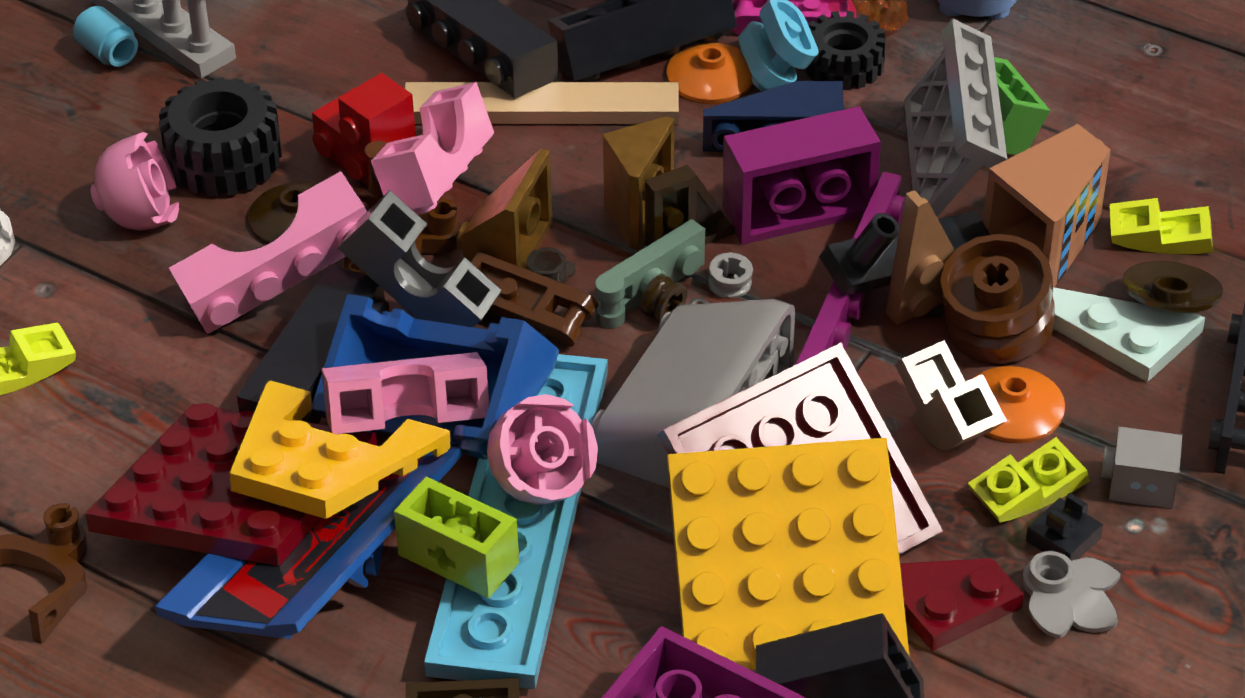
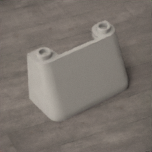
M776 299L680 305L672 313L666 312L660 322L658 334L607 409L599 410L594 417L591 426L593 427L598 446L596 463L669 488L668 454L657 434L679 421L792 367L795 307Z

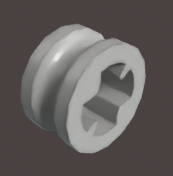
M732 252L722 253L715 256L710 262L708 285L715 295L729 299L739 298L751 289L753 267L747 257ZM734 274L733 279L727 278V275Z

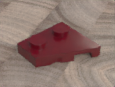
M992 558L900 563L906 621L931 651L1009 615L1023 606L1024 593Z

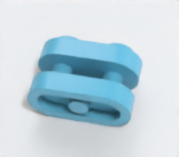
M768 0L759 11L762 23L750 22L738 37L741 46L740 51L746 59L752 74V82L760 91L796 81L797 75L794 67L805 69L818 55V47L804 15L788 0Z

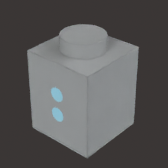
M1119 426L1115 447L1105 446L1101 478L1111 479L1109 500L1173 509L1180 470L1182 435Z

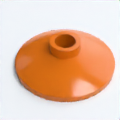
M700 43L691 45L677 52L667 65V81L679 82V95L698 103L720 104L730 102L744 96L754 86L751 79L752 74L740 49L727 44Z
M1002 366L985 370L975 376L984 375L1007 420L995 430L984 434L985 436L1006 443H1028L1045 438L1053 433L1061 424L1065 411L1064 397L1058 386L1045 375L1028 368Z

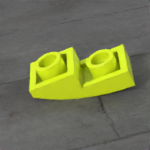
M1055 437L1019 462L1011 454L968 482V486L974 495L1001 523L1028 515L1048 506L1059 498H1064L1069 493L1076 491L1090 482L1087 469Z

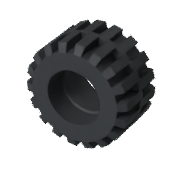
M219 77L211 81L200 80L194 82L195 85L191 87L184 86L177 90L178 95L170 96L165 101L166 107L161 108L159 113L160 121H158L163 152L170 165L175 183L180 187L188 186L189 191L197 194L202 191L207 192V196H218L219 193L234 195L238 194L239 190L245 189L248 191L257 187V182L268 180L271 177V171H276L279 167L282 148L277 108L275 102L272 101L271 95L266 90L260 91L259 85L253 82L246 84L243 79L238 78L224 80V77Z

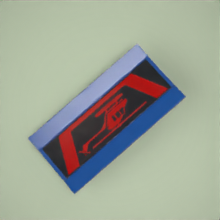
M461 446L451 447L439 457L434 456L432 452L417 459L418 468L405 476L392 473L378 481V490L327 519L320 518L280 566L207 554L155 606L157 616L182 626L290 639L306 626L346 581L356 587L366 588L368 586V580L363 574L364 562L367 575L377 576L379 574L383 542L396 528L394 510L425 477L439 482L463 456Z

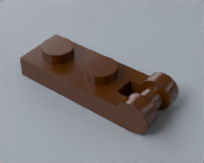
M478 251L471 261L479 271L501 289L488 312L504 318L524 320L535 330L550 335L555 341L564 346L573 347L582 334L580 326L583 321L590 320L599 307L597 300L582 290ZM558 305L567 308L563 317L554 314Z

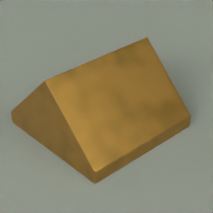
M664 116L603 134L604 207L629 247L640 250L645 241V180L674 170V118Z

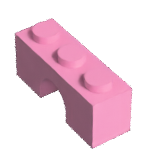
M477 352L322 368L326 420L333 434L385 429V421L408 415L431 416L438 423L480 419L486 417L489 407L487 366Z

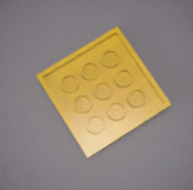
M887 437L667 455L683 637L749 670L756 669V645L883 613L909 655Z

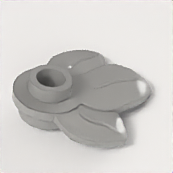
M1041 552L1033 557L1023 571V586L1031 595L1028 608L1029 614L1040 630L1058 639L1064 637L1072 625L1078 630L1091 633L1111 630L1117 626L1118 619L1114 606L1104 592L1112 588L1119 581L1121 574L1110 565L1094 558L1085 557L1071 561L1067 556L1059 552Z

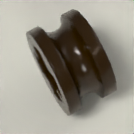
M666 275L656 276L647 286L642 296V313L650 317L655 316L656 320L661 322L666 312L672 313L677 306L685 305L687 299L686 286L678 282L673 283L671 278Z

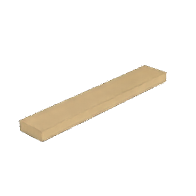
M406 82L405 89L413 95L415 124H422L419 108L435 91L473 82ZM476 82L491 124H640L664 116L674 118V124H679V82H551L516 98L491 82Z

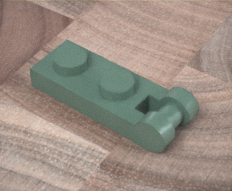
M691 219L601 274L595 281V294L599 300V307L596 310L597 323L603 328L608 329L620 327L625 322V314L641 305L642 296L647 286L656 276L666 275L675 283L685 276L695 273L701 266L705 265V228Z

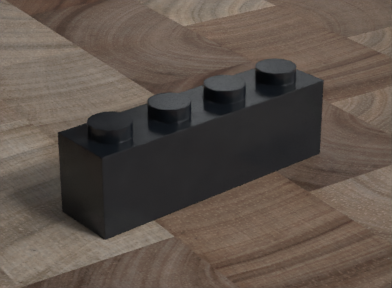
M408 0L406 16L409 25L512 97H519L558 80L557 40L498 0Z
M606 0L547 20L550 35L557 40L558 70L577 82L594 81L601 77V72L616 67L619 69L636 67L642 63L643 58L655 54H675L683 49L682 45L694 41L709 42L722 37V32L737 27L732 0Z
M329 264L237 395L239 413L256 410L265 385L271 380L310 391L312 409L302 419L309 423L319 424L321 416L313 410L314 404L312 403L346 296L351 294L369 297L373 300L372 308L382 314L383 311L389 312V303L385 301L384 289L366 274Z

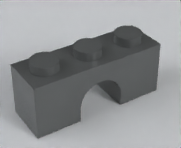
M389 190L357 221L337 248L416 319L474 327L487 313L501 292V289L465 257L450 268H440L427 262L420 255L415 244L416 238L427 223Z

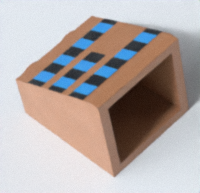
M1079 124L989 168L984 225L991 235L1019 236L1035 244L1049 260L1054 288L1091 237L1101 219L1111 149Z

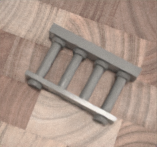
M92 0L93 3L107 9L134 32L201 79L236 59L234 44L209 27L205 0H187L189 13L181 8L180 0Z

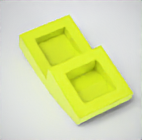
M1158 198L1109 204L1111 240L1113 244L1162 254L1213 253L1209 206L1160 212Z
M58 322L10 331L9 346L0 347V396L37 383L57 373L76 360V352Z

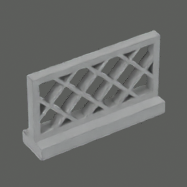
M953 18L942 30L944 52L904 99L912 189L921 198L924 197L929 202L936 217L940 215L981 166L991 168L1007 160L991 36Z

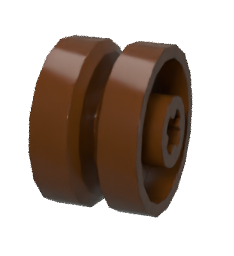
M1004 234L976 237L959 246L945 261L940 278L945 321L949 338L960 352L980 362L1003 364L1020 361L1041 349L1052 335L1056 315L1053 299V277L1049 260L1035 244L1019 236Z

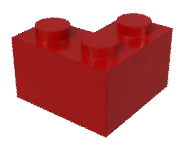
M383 73L376 75L312 112L314 129L312 140L316 150L323 157L330 158L345 169L353 179L360 180L368 187L369 157L365 154V146L373 141L389 143L416 136L412 93Z

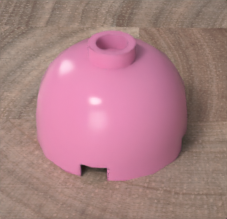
M145 132L118 141L109 146L99 156L94 172L95 184H92L90 188L93 202L99 211L105 210L106 214L120 226L137 231L155 229L177 220L179 213V202L170 205L168 191L177 187L168 160L155 140L148 143L144 141L147 136Z
M547 394L528 397L504 412L498 418L489 434L487 457L491 473L501 488L518 501L542 505L565 500L577 493L582 488L584 482L591 478L596 469L598 446L593 427L587 419L581 420L578 414L570 409L574 405L566 399Z

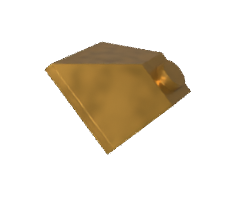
M540 148L478 206L470 222L462 224L458 234L457 247L459 250H462L463 258L465 257L471 262L479 251L527 269L553 223L550 150Z

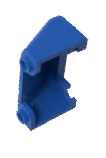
M347 294L324 368L474 352L479 354L487 366L489 407L485 418L438 423L431 416L408 415L385 421V429L370 430V432L392 435L407 419L450 430V446H461L463 454L488 460L489 434L498 418L518 402L528 397L537 396L554 370L559 353L558 348L524 320L501 317L499 324L490 323L488 330L415 319L404 310L393 308L392 312L383 311L380 314L372 308L373 300L369 297ZM321 375L312 404L314 405L313 410L326 419L323 379Z

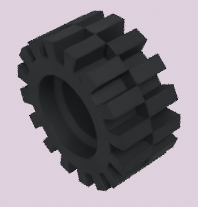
M839 11L831 12L830 19L824 14L819 16L817 23L811 21L808 25L818 47V55L806 68L807 75L809 77L814 76V81H843V90H851V84L854 83L858 89L863 88L866 85V80L871 84L877 80V75L881 76L883 73L886 47L884 28L879 29L880 23L876 20L868 23L869 16L861 14L859 18H854V12L846 11V17H840Z

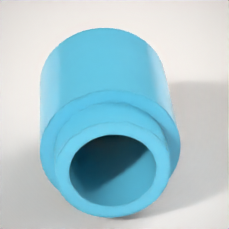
M90 7L83 11L75 21L73 27L74 40L103 64L121 67L134 58L138 49V41L133 30L104 7Z

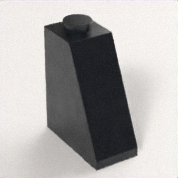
M883 613L756 645V669L751 671L806 698H924V680Z

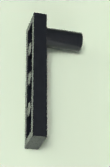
M976 210L938 219L954 250L976 237L991 235ZM885 213L874 215L858 238L829 244L820 254V259L843 296L890 285L900 230L899 224L892 216Z

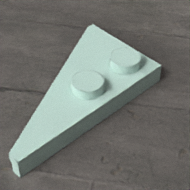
M1053 287L1056 315L1053 329L1145 382L1150 381L1203 332L1205 317L1200 314L1167 312L1141 303Z

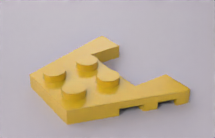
M270 380L265 385L230 471L231 491L327 519L378 490V481L392 473L405 476L418 468L417 459L430 452L436 457L446 453L450 449V430L407 419L382 446L358 441L352 435L333 434L312 428L308 423L300 421L312 409L311 392Z

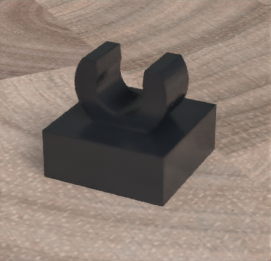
M1069 493L1065 500L1062 498L1056 500L1027 527L1026 541L1042 552L1055 551L1067 556L1071 561L1077 560L1101 539L1103 524L1087 514V503Z

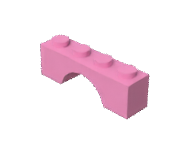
M476 82L435 91L419 108L423 135L389 142L371 160L383 195L390 190L417 215L426 213L437 206V201L444 192L453 187L452 183L461 173L465 172L470 161L483 151L482 147L494 134V130Z
M340 171L298 195V210L292 224L279 238L270 244L245 252L227 251L214 244H210L169 267V270L208 335L310 276L315 275L328 267L329 264L332 265L346 257L337 247L367 211Z

